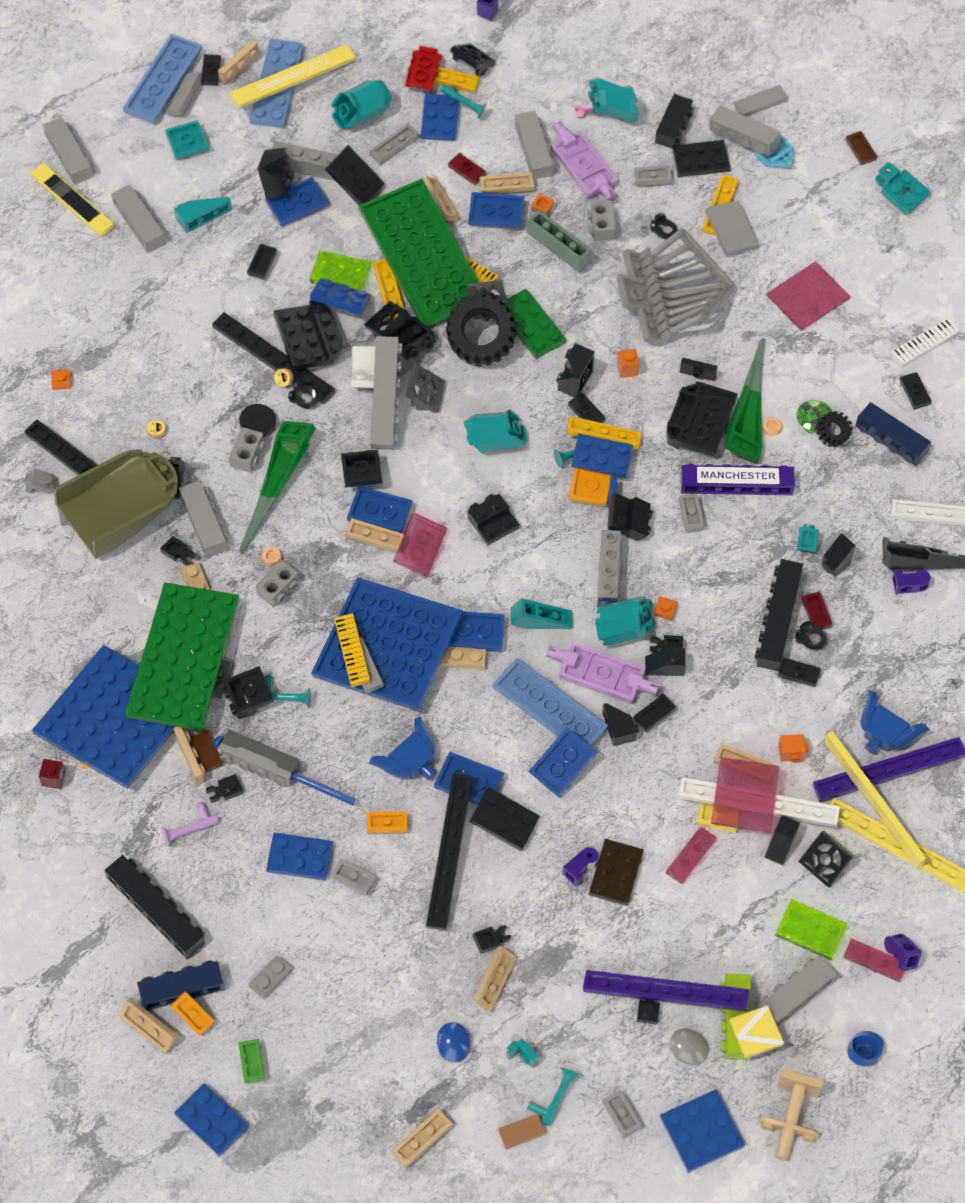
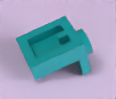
M804 524L803 527H799L796 550L816 552L819 529H815V525Z
M523 1038L518 1042L516 1040L507 1047L506 1057L509 1060L519 1053L518 1056L525 1065L529 1064L533 1068L539 1063V1056Z

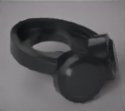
M664 213L657 214L654 220L650 222L651 231L665 240L678 231L676 224L667 219ZM658 225L670 226L672 232L665 233L662 227Z
M298 381L293 385V390L289 392L288 399L291 403H296L302 408L311 409L318 403V394L313 388L306 386L303 381ZM299 392L304 394L310 393L312 396L311 401L304 403L302 397L299 396Z
M811 621L802 623L800 630L795 635L797 643H802L812 650L823 648L827 642L824 631L814 626ZM805 632L819 634L820 642L812 644L810 638L805 636Z

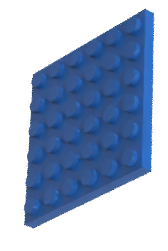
M357 577L338 617L353 613L359 638H363L384 687L367 693V695L419 711L462 619L463 610ZM334 624L311 675L312 677L365 694L362 685L351 687L336 624Z
M103 645L36 724L32 732L39 738L128 789L173 734V728L176 726L126 718L125 712L139 665Z

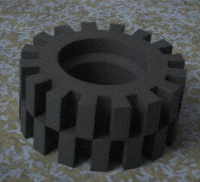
M831 411L819 420L816 429L819 430L816 433L821 435L819 440L823 439L824 445L829 443V447L833 445L838 447L849 439L853 426H849L852 422L851 420L847 422L846 419L849 418L847 415L843 417L844 413L840 412L838 414V411L833 413ZM830 423H835L839 426V435H833L829 431L828 426Z

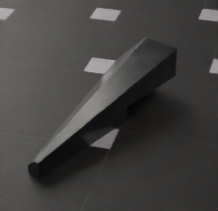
M883 537V564L888 569L965 568V555H948V551L923 545L906 544L905 541H900V543L892 542L888 537Z

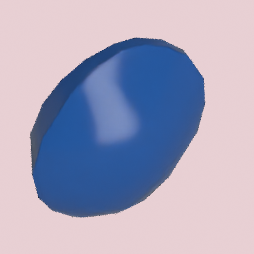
M450 1022L440 1028L437 1033V1047L440 1055L446 1061L452 1063L460 1062L466 1058L470 1049V1040L466 1029L461 1024Z
M871 1031L858 1032L852 1037L847 1046L848 1057L856 1065L870 1066L881 1057L884 1047L883 1040L878 1034Z

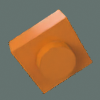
M538 193L531 205V210L534 212L541 210L548 215L555 200Z
M69 369L51 371L53 390L71 388Z
M659 596L654 616L672 621L678 601Z

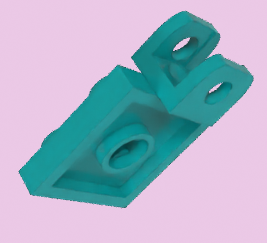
M889 162L879 169V174L875 178L877 184L883 188L880 193L905 215H908L931 192L906 169L900 173V170ZM903 189L908 190L909 194H903Z

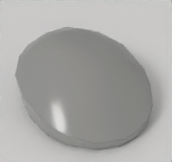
M688 1028L679 1029L671 1037V1051L679 1061L688 1065H696L703 1062L707 1057L708 1047L706 1041L696 1031Z

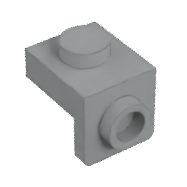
M34 468L25 477V491L30 492L32 489L51 494L54 489L56 475Z

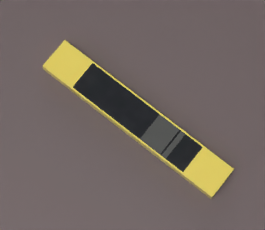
M42 163L30 172L31 177L100 237L114 228V223L45 163Z

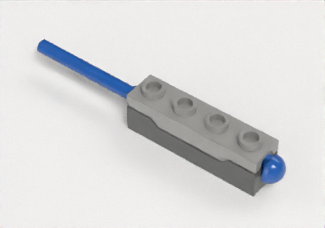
M617 477L610 478L608 520L611 496L617 493ZM608 525L607 530H602L597 608L602 604L617 602L621 531L611 530L608 528Z
M228 729L225 736H218L214 740V747L218 750L219 756L224 762L235 763L245 771L251 770L261 778L267 777L272 779L280 786L286 785L290 787L293 781H298L352 806L355 804L356 798L299 774L300 761L293 756Z

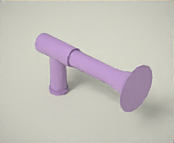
M204 802L197 803L196 808H198L202 820L173 830H167L162 827L163 837L167 846L169 847V843L180 835L218 824L217 816L209 817Z

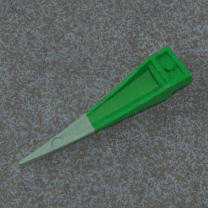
M764 338L760 340L728 426L724 446L725 449L753 463L759 461L763 446L761 386Z
M283 421L275 436L262 490L240 546L242 553L310 446L308 442L316 429L312 423Z

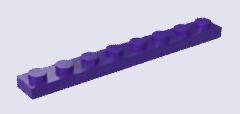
M956 737L860 768L874 786L964 758L965 748L960 737ZM846 772L814 781L812 784L819 802L859 790Z
M586 970L583 983V992L746 1012L750 996V989L592 970Z

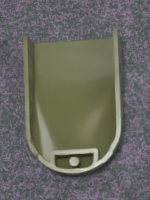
M140 449L126 451L55 487V505L96 559L136 535L171 504L177 493V474L172 464L156 452H142Z

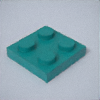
M198 120L165 129V135L175 160L209 151V146Z

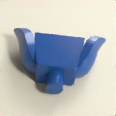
M868 690V698L860 722L861 728L865 732L864 737L869 740L865 746L869 753L874 754L878 748L884 751L901 749L921 734L929 731L925 724L920 723L910 726V723L882 705H877L876 692Z
M422 717L415 718V732L395 748L388 757L372 756L368 764L376 766L400 779L411 778L414 780L422 774L427 780H430L436 774V771L430 766L434 760L435 744L422 721Z

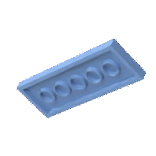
M171 34L124 105L123 112L155 124L182 82L185 74L201 52L202 45Z
M270 39L260 80L300 64L304 43ZM294 86L254 102L250 124L284 128Z
M518 658L492 684L493 689L557 737L568 727L592 747L608 729L606 723Z

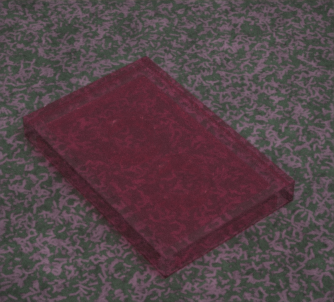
M413 512L393 562L428 577L447 527Z

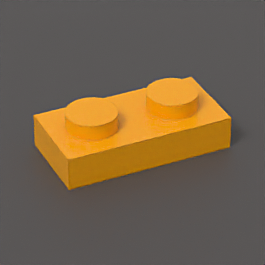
M407 811L367 812V834L407 833Z
M186 991L170 1005L199 1036L214 1022Z

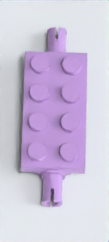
M558 121L559 125L557 122L554 123L552 129L555 130L560 138L557 143L551 145V150L586 197L590 198L602 192L607 201H614L617 198V194L611 187L618 184V179L581 131L574 134L566 129L562 121Z
M573 642L571 648L566 651L550 645L547 650L546 657L561 661L563 664L559 678L631 704L637 691L643 690L656 696L659 689V683L644 679L645 667Z

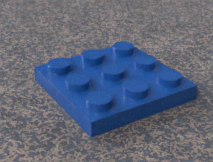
M717 1089L660 1114V1119L687 1173L745 1147Z

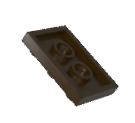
M605 839L589 890V896L628 906L644 849Z

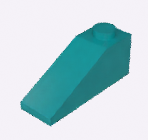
M230 197L189 200L174 208L175 218L183 230L188 233L231 211L232 205Z
M523 598L510 608L511 625L526 629L572 628V610Z

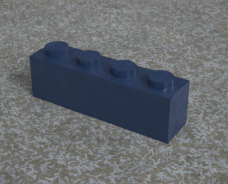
M872 402L857 417L855 426L861 432L870 435L876 442L882 443L891 452L903 457L908 463L917 466L929 452L930 440Z
M212 960L205 961L195 967L186 966L176 972L167 971L158 977H145L137 982L142 1006L147 1011L171 1005L184 991L194 999L225 990L218 961L213 962Z

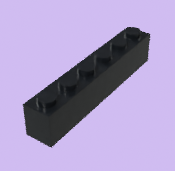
M781 559L780 565L775 566L773 576L777 578L776 582L772 581L770 592L773 593V596L767 600L766 609H769L768 615L764 614L762 625L765 626V631H760L758 642L762 644L761 648H756L754 659H758L757 667L775 671L780 670L803 563Z
M121 855L104 870L106 878L188 959L205 944L204 932L198 926L194 927L190 923L191 919L186 913H180L176 909L178 907L172 899L169 898L167 900L163 896L164 892L158 885L153 886L149 882L151 879L144 871L140 873L136 869L137 865L131 858L127 859L124 855Z

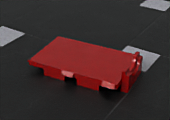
M419 46V50L412 52L411 65L408 66L405 87L432 91L435 78L438 76V67L443 58L442 54H438L437 48Z

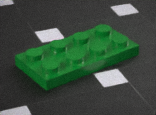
M527 289L507 298L509 309L515 319L516 335L535 359L566 343L564 335Z

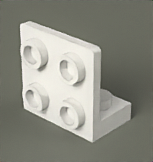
M353 346L351 387L373 388L376 346Z

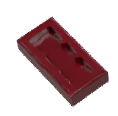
M458 153L448 163L450 169L473 185L480 181V177L486 175V170L461 153Z
M820 591L801 596V601L809 621L820 629L832 627L833 623Z

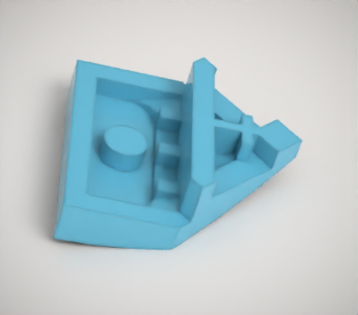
M781 135L780 144L770 157L757 151L754 156L765 167H791L794 146H791L785 137Z

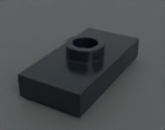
M204 54L201 85L218 86V70L221 68V55Z
M260 243L247 270V275L264 280L277 254V248Z
M682 358L679 373L715 381L718 366Z
M917 372L900 377L899 381L913 409L931 405V399Z
M583 393L568 402V406L579 418L599 423L605 421V416Z
M783 657L778 677L815 687L821 668Z
M663 693L635 714L634 720L647 732L674 712L676 706Z

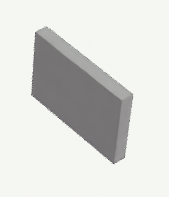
M739 200L706 209V214L725 256L758 247L759 244Z

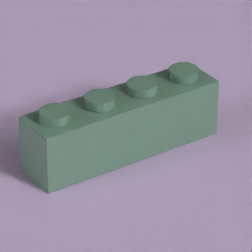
M538 210L527 220V233L580 273L591 263L592 249L541 210Z

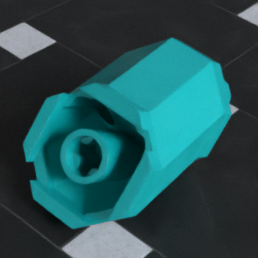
M598 77L589 80L591 90L588 91L589 100L593 101L594 114L608 113L629 122L638 121L639 111L638 108H635L637 98L632 86L622 87Z
M366 80L344 93L337 94L332 102V108H335L332 118L339 128H355L377 115H383L392 100V95L389 93V89L383 80Z
M511 409L499 413L475 414L464 421L468 434L466 439L480 453H485L489 450L517 449L528 442L525 426H520L518 421L521 419Z
M641 596L611 604H602L597 608L600 618H596L595 621L598 639L600 641L603 640L602 644L607 646L637 638H646L651 634V630L656 627L655 618L652 616V600Z

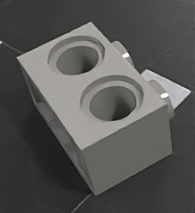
M612 201L591 202L590 209H587V218L591 220L589 234H593V241L615 240L616 229Z
M244 427L241 428L229 456L230 467L249 473L252 472L253 467H257L260 451L263 452L266 445L263 433Z
M280 560L256 584L257 595L275 607L278 603H282L285 600L286 595L291 590L293 591L299 585V574L284 561Z

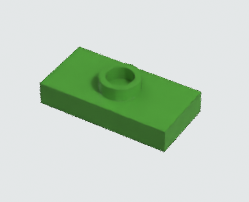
M259 1039L238 1042L244 1083L265 1081Z

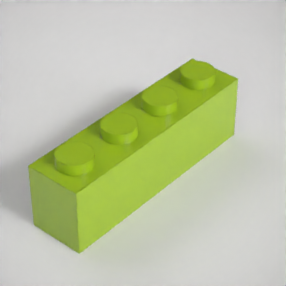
M726 973L724 980H721L720 986L750 989L747 1012L721 1009L725 1020H721V1032H725V1040H721V1052H725V1059L750 1060L751 1057L744 1059L729 1024V1019L751 1011V974Z

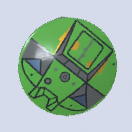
M809 400L799 406L796 414L797 421L807 433L811 434L819 430L816 429L819 420L832 410L822 401Z

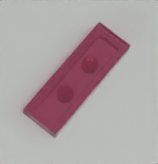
M700 826L666 870V874L680 884H683L714 844L717 837Z
M850 939L843 956L844 959L897 982L901 981L905 971L898 967L899 961L894 956L855 939Z

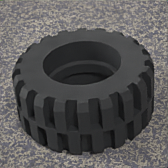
M476 293L474 297L468 295L466 300H459L457 306L451 309V315L447 317L446 333L451 349L461 360L464 359L470 365L475 363L476 366H482V364L489 366L494 361L498 363L502 360L503 356H507L510 353V348H513L515 344L516 324L509 306L506 303L504 304L500 298H493L491 294L482 296L481 293ZM488 315L496 320L499 330L498 335L492 342L486 345H475L467 340L464 328L466 323L474 316Z

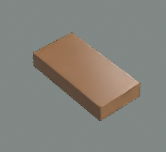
M538 1114L498 1128L506 1150L545 1135Z

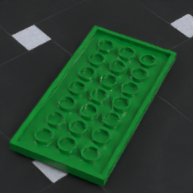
M421 178L359 205L358 209L417 319L428 328L447 320V317L451 315V309L457 306V302L459 300H466V296H468L467 285L479 283L423 179Z
M164 582L125 712L126 718L203 731L239 603V595Z

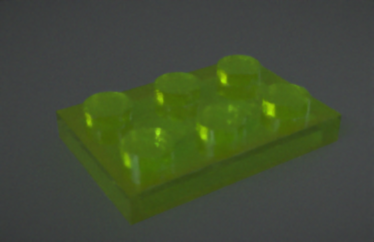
M319 250L310 276V283L317 284L320 279H329L337 284H345L350 288L363 290L371 268V261Z
M791 899L775 936L832 961L848 923Z

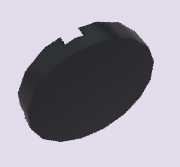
M252 404L241 412L239 417L240 428L244 427L261 432L263 437H266L267 434H271L275 429L276 415L267 405Z

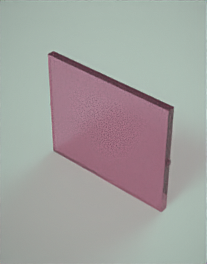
M816 261L766 294L801 331L851 298Z
M720 757L711 824L771 833L780 766Z

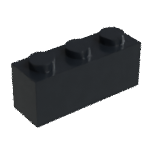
M673 94L656 131V144L672 148V145H677V143L680 144L683 137L682 131H686L689 124L688 118H692L695 108L693 107L692 99Z

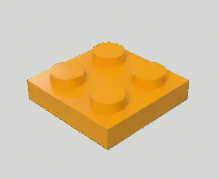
M575 468L569 501L606 507L612 475Z

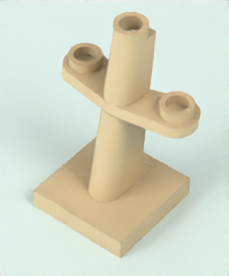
M782 1069L777 1088L791 1091L784 1122L765 1117L760 1119L762 1129L767 1131H773V1128L782 1130L775 1158L788 1161L794 1133L801 1135L802 1140L807 1142H814L818 1138L817 1132L798 1126L797 1121L804 1095L818 1099L824 1080Z

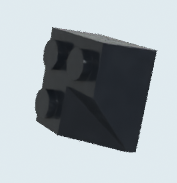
M285 148L264 150L257 170L266 199L286 197L291 189L292 180H294V171L290 168V157L286 154Z
M577 343L573 345L572 349L569 348L567 350L565 370L563 373L560 372L556 379L558 391L574 398L582 392L593 373L595 351Z

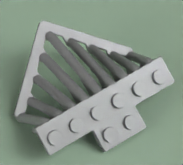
M680 228L653 251H650L648 247L641 253L626 249L623 252L628 276L620 274L616 277L623 308L637 311L644 342L658 346L663 345L673 334L696 323L708 320L736 288L735 283L688 231ZM679 238L685 243L659 260L653 261L655 257ZM687 250L692 251L696 258L664 271H656L657 268ZM699 263L704 264L708 271L667 282L660 280ZM714 277L720 282L717 285L676 292L665 291V289ZM679 322H682V323H680V324H678V325H676V326H674V327H672V328L670 327V326H672V325H674V324H677V323H679Z

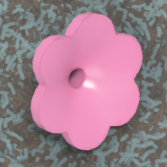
M571 104L572 107L578 110V117H584L585 111H593V108Z

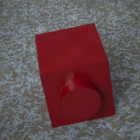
M43 759L38 776L43 787L62 788L66 773L63 762Z

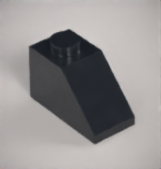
M843 533L837 537L824 554L821 564L823 569L834 577L851 564L856 546Z
M665 648L645 656V675L684 676L686 666L685 648Z
M604 703L602 714L605 723L608 725L612 745L617 746L636 741V735L639 733L637 722H633L631 715L608 703Z
M782 815L764 858L783 866L798 833L800 822Z

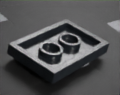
M724 140L672 145L678 178L730 172Z
M349 145L344 147L324 169L358 205L368 202L385 184Z
M487 787L469 822L517 850L522 851L540 816Z

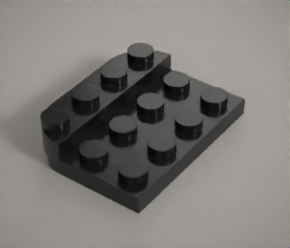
M309 300V305L274 310L273 316L292 370L330 365L339 357L342 349V339L329 306Z
M695 382V384L682 387L670 420L667 423V443L676 449L682 446L715 457L738 393L703 382Z

